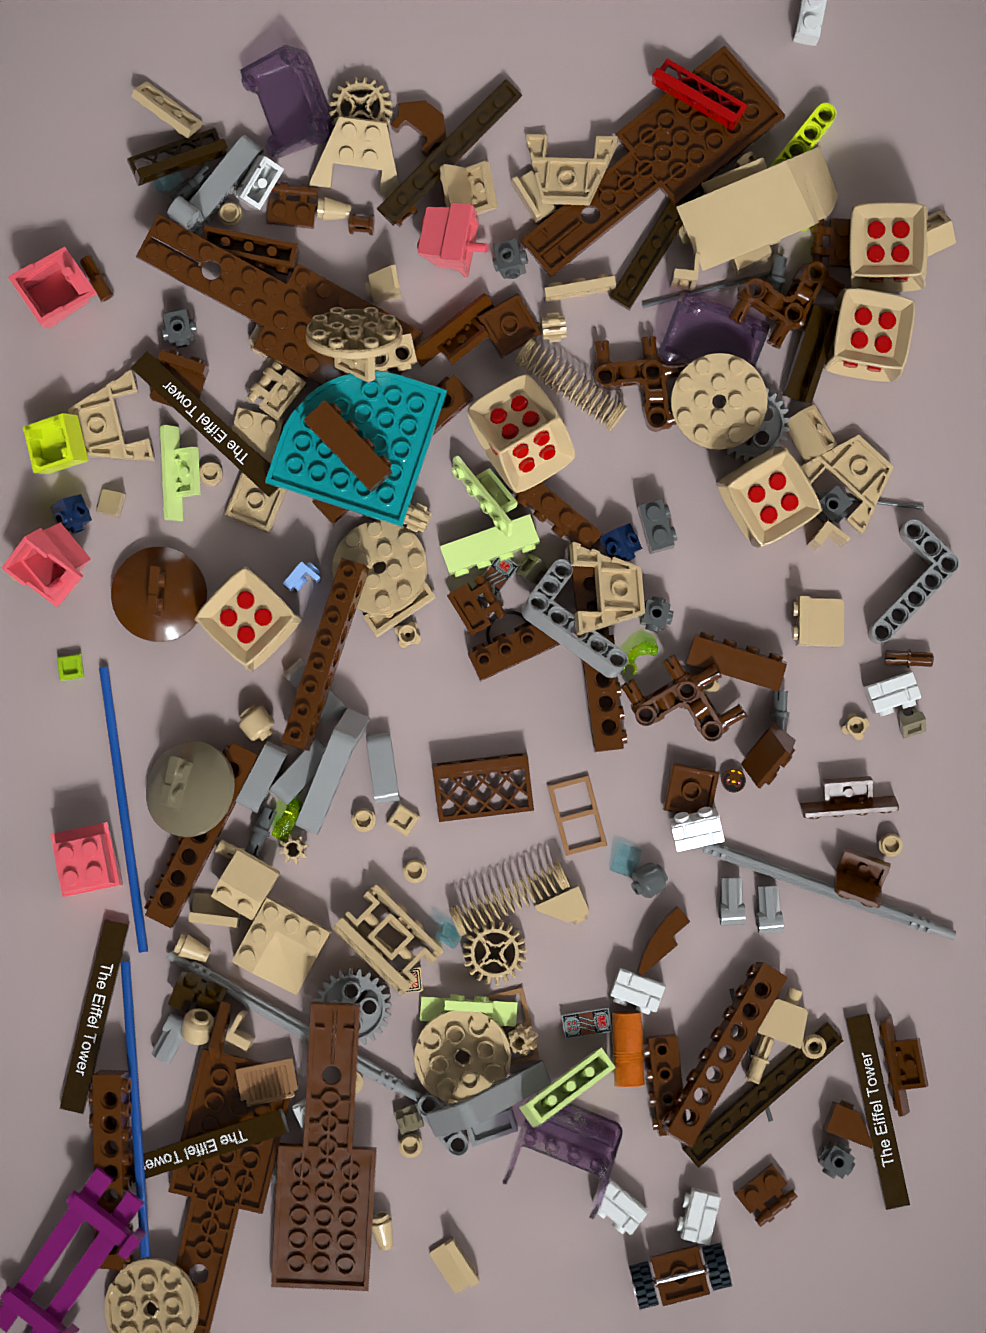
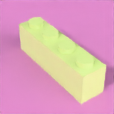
M530 514L512 520V535L508 538L503 531L493 527L440 546L449 575L455 574V577H460L468 574V569L477 566L478 569H483L492 565L491 561L496 558L504 561L513 558V553L520 550L523 553H527L537 549L535 545L539 544L540 541Z
M602 1048L597 1049L519 1108L532 1127L541 1125L616 1067Z

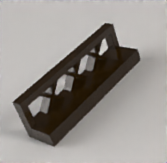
M212 128L188 138L186 137L129 157L127 162L137 185L141 186L225 156L228 146L224 138L220 140L216 129ZM210 136L213 137L214 142L204 146L200 145L202 139ZM184 145L195 148L181 154L178 153L181 146ZM165 152L172 155L170 158L156 161L161 153ZM142 160L150 163V165L138 169L135 165L136 162Z
M815 304L811 305L782 396L812 404L837 329L840 311L830 310Z

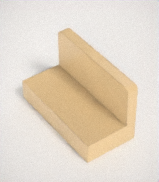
M533 171L519 179L517 176L512 178L514 190L536 224L557 211L553 204H542L536 176Z
M942 210L929 215L927 218V257L956 243L952 220Z
M695 253L691 270L674 269L670 289L694 291L698 281L701 253Z
M815 405L801 410L789 418L791 421L784 423L785 427L790 428V431L787 432L805 463L838 446Z
M827 521L819 528L807 546L815 551L828 537L838 546L842 547L851 538Z
M198 892L194 894L192 912L189 913L188 922L239 927L240 913L212 898V894Z
M243 1009L236 1017L225 1040L247 1051L252 1046L255 1037L239 1029L247 1014V1011Z
M451 1237L430 1251V1257L455 1294L469 1285L473 1287L479 1283L478 1274L454 1237Z

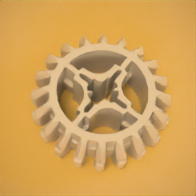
M355 77L354 84L352 85L346 80V88L338 86L339 94L333 93L332 99L334 101L329 103L330 108L333 109L329 112L330 117L335 118L332 121L333 126L336 125L339 116H343L342 108L346 101L352 108L348 113V117L387 122L389 126L390 120L387 117L393 116V111L390 110L393 107L392 101H387L390 98V94L388 92L383 93V85L376 88L377 83L375 80L368 84L366 77L363 78L362 83H359L358 78ZM360 93L367 94L362 98H358L355 96V94ZM376 100L381 106L377 118L371 112V108L374 106L373 103ZM357 107L361 109L365 107L366 112H363L362 110L357 112Z
M502 920L499 922V927H495V921H490V928H487L481 922L482 931L474 927L473 931L477 935L473 937L471 934H467L466 936L472 943H463V947L470 949V952L462 953V957H470L471 959L466 961L464 965L465 967L474 966L469 973L473 975L478 971L479 974L476 978L478 981L482 979L483 975L486 976L485 983L487 985L490 984L491 978H495V985H499L500 977H503L504 982L508 983L507 974L510 973L513 978H516L517 975L513 971L514 968L519 971L523 970L518 961L526 962L527 960L526 957L520 956V953L527 952V948H519V945L523 944L525 939L516 940L520 931L517 930L513 934L510 933L513 928L512 924H509L507 929H503L504 921ZM496 932L507 937L499 943H492L485 935ZM480 940L486 948V954L477 962L474 950L477 942ZM486 943L491 947H501L499 955L503 962L499 958L495 959V956L494 958L490 957L487 959L491 952ZM513 943L515 956L510 965L503 956V953L508 945ZM490 962H497L504 970L490 972L483 969V967Z

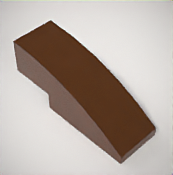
M678 906L664 917L649 938L637 968V972L641 976L678 946L672 937L691 922Z

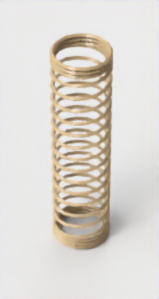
M529 339L517 355L514 364L518 365V367H523L527 363L525 371L528 372L533 368L531 374L535 376L539 373L538 381L546 376L544 385L552 381L550 390L558 385L556 393L559 394L564 390L563 398H566L571 393L569 403L577 398L575 407L583 403L581 412L590 406L587 415L590 416L596 411L594 420H597L603 414L600 425L609 419L605 429L607 428V430L611 431L625 413L627 406L619 402L603 421L615 397L597 416L609 396V393H607L591 411L603 389H600L584 408L597 385L595 384L578 403L590 380L586 382L572 399L584 375L566 394L578 373L576 371L562 389L559 390L572 368L569 367L553 386L557 376L566 364L563 362L556 373L547 381L559 358L555 360L552 366L540 378L553 353L534 373L547 349L542 352L528 369L531 360L541 346L539 344L531 354L536 346V341Z
M558 860L552 862L554 870L549 864L547 865L552 882L542 867L540 871L544 884L536 871H533L537 887L530 875L526 874L531 893L522 877H519L524 896L516 882L512 880L517 899L509 885L505 883L510 903L501 887L498 886L503 906L494 890L491 889L496 909L488 895L484 893L490 915L479 896H477V901L482 916L473 900L470 899L476 921L467 905L463 902V908L469 925L457 905L453 908L451 907V909L449 908V913L459 935L462 937V935L467 934L463 921L469 931H473L469 916L478 929L480 924L477 914L484 925H487L484 911L490 921L494 922L490 905L498 919H501L497 902L503 913L508 916L504 899L511 911L515 913L511 895L518 908L522 910L518 892L526 906L529 907L525 889L536 904L537 901L531 883L541 900L544 898L539 882L547 896L550 897L551 894L545 877L555 894H557L558 891L552 873L563 891L570 888Z

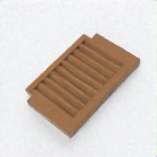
M293 1058L235 1070L241 1101L246 1100L247 1107L294 1098V1090L299 1089Z

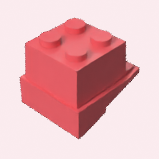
M451 203V207H426V212L422 219L421 237L417 243V254L439 268L457 270L464 277H468L473 252L487 253L489 250L488 243L475 242L479 221L476 218L477 211L471 204Z
M65 246L8 276L44 329L46 327L52 328L89 303V298L97 295V292Z
M58 523L45 530L39 528L26 535L1 568L23 586L27 584L54 606L58 607L84 575L80 572L91 558L71 536L69 531L61 523Z
M108 822L50 834L63 897L123 885Z

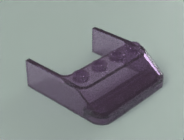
M568 1103L541 1125L532 1127L525 1117L502 1183L507 1184L514 1170L521 1147H527L592 1173L599 1178V1186L589 1218L594 1219L603 1202L623 1135L622 1127L614 1120Z

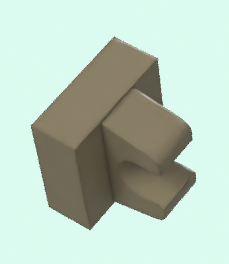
M529 553L515 573L521 578L538 585L540 580L536 576L540 571L546 574L548 569L545 566V562Z
M916 707L911 708L912 715L905 716L903 711L899 712L900 732L903 739L926 732V718L923 711L919 712Z
M416 1103L393 1111L401 1135L424 1127Z

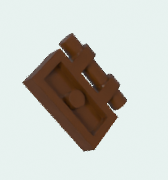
M282 181L280 184L276 183L271 192L279 193V199L269 198L267 224L314 229L317 205L315 203H308V197H318V188L309 187V184L296 186L288 185V182ZM287 195H300V202L288 201Z
M831 218L830 227H825L824 219H821L818 224L812 226L811 234L814 235L813 247H811L810 253L813 256L812 262L819 261L822 263V257H828V267L851 268V219ZM823 236L829 237V248L823 247Z
M482 574L474 578L478 585V588L475 590L472 589L468 582L447 595L471 636L493 623L489 617V614L492 612L496 614L498 619L507 615L502 608L504 606L501 600H497L491 590L492 585L489 581L486 582ZM482 593L490 605L485 609L477 597Z
M772 1163L734 1193L750 1214L757 1208L762 1214L754 1219L760 1227L766 1222H772L776 1214L784 1208L788 1209L792 1205L791 1202L798 1197L793 1190H790L786 1195L783 1194L781 1189L788 1183ZM773 1195H776L779 1200L767 1209L764 1203Z

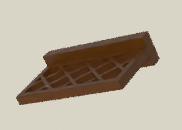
M527 752L432 763L439 822L534 811ZM524 769L525 779L520 785H517L509 778L514 770ZM504 771H509L507 775L502 773ZM497 772L503 777V780L495 789L485 779L490 773ZM479 774H485L483 778L478 776ZM473 775L480 781L472 791L461 784L466 776ZM454 777H461V779L457 781ZM449 778L456 785L447 794L440 789L439 779ZM506 780L517 788L509 799L498 791ZM482 783L493 791L486 801H483L474 794ZM525 783H526L527 791H525V790L522 788V787L525 785ZM458 786L469 793V796L462 804L451 797ZM519 791L528 796V806L518 807L512 802ZM441 794L445 796L443 801H441ZM495 794L506 801L501 809H494L488 805ZM471 797H474L483 804L477 812H470L464 807ZM448 799L459 807L453 815L443 816L442 807ZM509 804L513 806L512 808H506ZM485 807L489 809L487 811H482Z

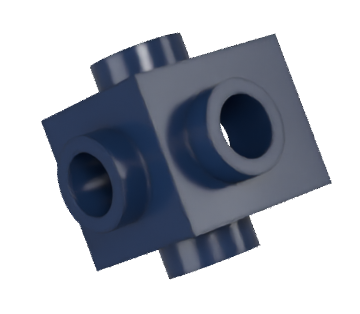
M81 494L63 498L50 507L56 524L61 523L72 534L85 530V525L92 521L89 509Z
M631 523L615 528L600 537L610 558L616 557L628 562L636 558L634 553L643 549Z

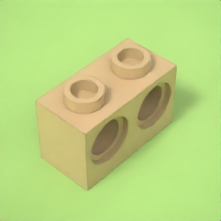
M411 334L403 335L402 342L397 347L407 351V359L401 360L397 358L395 354L396 349L383 355V364L375 363V371L388 372L390 369L397 368L398 372L412 369L411 365H414L417 359Z

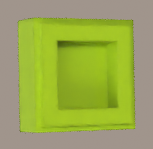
M82 654L57 657L60 681L85 678Z

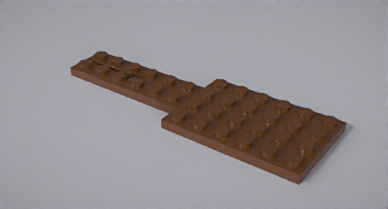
M725 45L693 70L692 73L748 105L733 131L670 94L665 93L615 134L618 137V141L629 153L605 171L590 205H563L521 239L522 245L550 278L660 189L676 207L697 190L701 183L708 181L785 118L783 111ZM693 81L684 82V84L699 91L697 83ZM712 92L703 94L715 102H719L716 94ZM733 104L724 106L736 114L740 109ZM587 207L596 208L600 213L598 221L593 224L584 222L581 217L583 210Z
M159 214L136 255L137 259L262 326L263 329L253 349L319 385L351 373L335 368L334 357L318 353L307 344L305 330L307 325L313 320V316L329 313L330 309L334 307H340L344 310H364L368 307H375L378 309V312L386 315L389 314L298 263L287 284ZM209 261L216 262L221 268L220 276L213 280L205 278L202 274L203 265ZM396 318V321L402 326L403 335L411 334L415 348L424 332ZM397 348L395 351L397 358L401 360L407 359L408 354L405 349ZM384 356L375 357V363L383 364ZM397 368L388 370L389 373L402 374V372H398Z
M311 1001L303 1144L279 1143L271 1287L350 1291L369 1290L377 1147L352 1146L360 1004ZM335 1066L339 1068L342 1074L341 1079L336 1083H327L322 1077V1072L326 1067Z
M203 1048L180 1141L281 1108L286 1118L290 1098L247 1107L246 1100L241 1101L235 1070L264 1064L265 1062L226 1053L221 1054L220 1062H210L209 1049ZM281 1136L173 1170L168 1192L191 1197L176 1265L188 1275L193 1285L197 1286L199 1317L194 1333H210L239 1209L259 1214L264 1212ZM200 1264L207 1268V1280L202 1283H196L192 1280L190 1269L194 1265Z

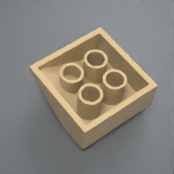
M267 897L231 962L297 995L332 931L273 898Z

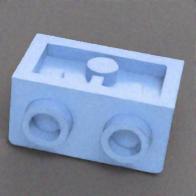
M301 561L283 582V585L291 592L295 589L300 591L308 581L305 578L307 575L319 583L321 581V578L318 576L320 572L310 562L305 565Z

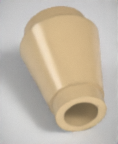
M326 197L317 200L316 218H322V221L350 218V204Z
M180 934L173 949V952L178 953L179 957L206 962L211 949L189 934L186 936Z
M388 1212L373 1214L372 1234L381 1251L389 1250L393 1247L392 1218L389 1217Z

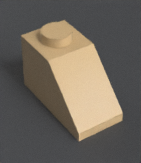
M395 264L368 275L370 282L365 283L367 296H372L374 303L402 298Z
M578 885L534 905L536 911L568 923L573 921L574 925L586 920V915L590 913Z

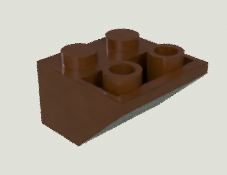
M774 722L741 762L742 767L759 789L765 783L768 786L772 783L781 768L780 766L784 768L795 752L793 746L796 740Z

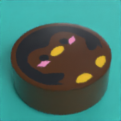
M729 769L722 775L721 783L726 791L736 793L744 788L746 777L738 769Z

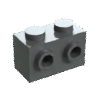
M662 499L639 505L637 511L649 553L653 554L672 549L675 546L674 541H677L675 528H670L668 518H671L668 504L664 505Z

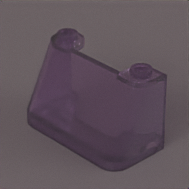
M283 45L240 69L242 85L247 91L258 95L272 135L267 137L266 149L272 158H281L329 140L335 127L332 123L334 119L330 117L329 105L313 62L306 51Z
M681 292L658 353L662 355V358L671 362H675L676 359L678 360L682 357L694 361L705 355L725 353L740 357L755 368L768 336L770 325L750 315H746L742 325L733 322L735 319L730 320L728 318L733 309L691 293Z

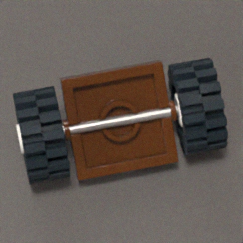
M721 1242L702 1247L705 1264H702L698 1245L651 1256L655 1274L653 1279L648 1261L630 1265L631 1282L639 1309L659 1305L655 1287H658L663 1306L710 1295L706 1274L709 1275L713 1291L731 1287L732 1281L729 1266Z

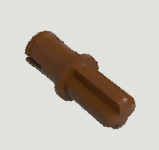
M91 255L83 257L80 260V264L88 276L90 284L97 292L100 301L105 302L114 296V293L104 278L105 274L100 272Z
M886 649L885 665H906L907 668H910V666L931 667L934 662L933 653L911 652V649L907 651Z

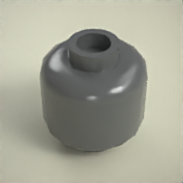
M647 863L633 872L631 887L636 895L641 894L645 898H652L666 888L668 877L659 864Z

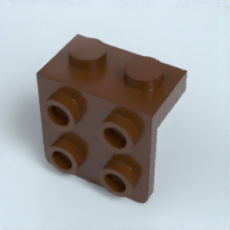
M168 349L167 352L160 350L158 356L160 363L200 399L209 373L204 360L191 356L190 359L181 357L182 353L173 349ZM151 390L150 398L152 401L172 407L155 390Z
M845 847L835 869L834 892L843 899L856 900L869 908H880L882 904V886L891 868V863Z

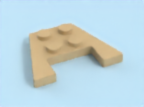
M339 116L310 180V185L331 188L334 163L382 170L380 195L389 196L399 186L388 123Z
M526 134L542 204L590 205L618 145V137L596 136L593 159L546 157L548 136Z
M132 370L127 371L122 377L115 381L113 380L103 389L89 395L68 409L69 414L78 415L88 457L155 461L150 439L125 444L114 399L138 392Z
M857 435L800 466L810 485L826 469L861 501V504L845 521L862 535L866 530L894 466L860 435Z
M572 542L569 545L571 566L594 567L598 612L577 611L574 614L576 635L630 620L645 613L641 567L616 557H607L595 549H586L576 542Z

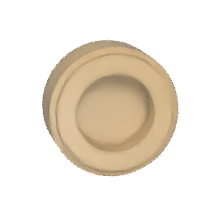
M206 462L199 469L200 480L207 486H215L223 478L222 468L215 462Z

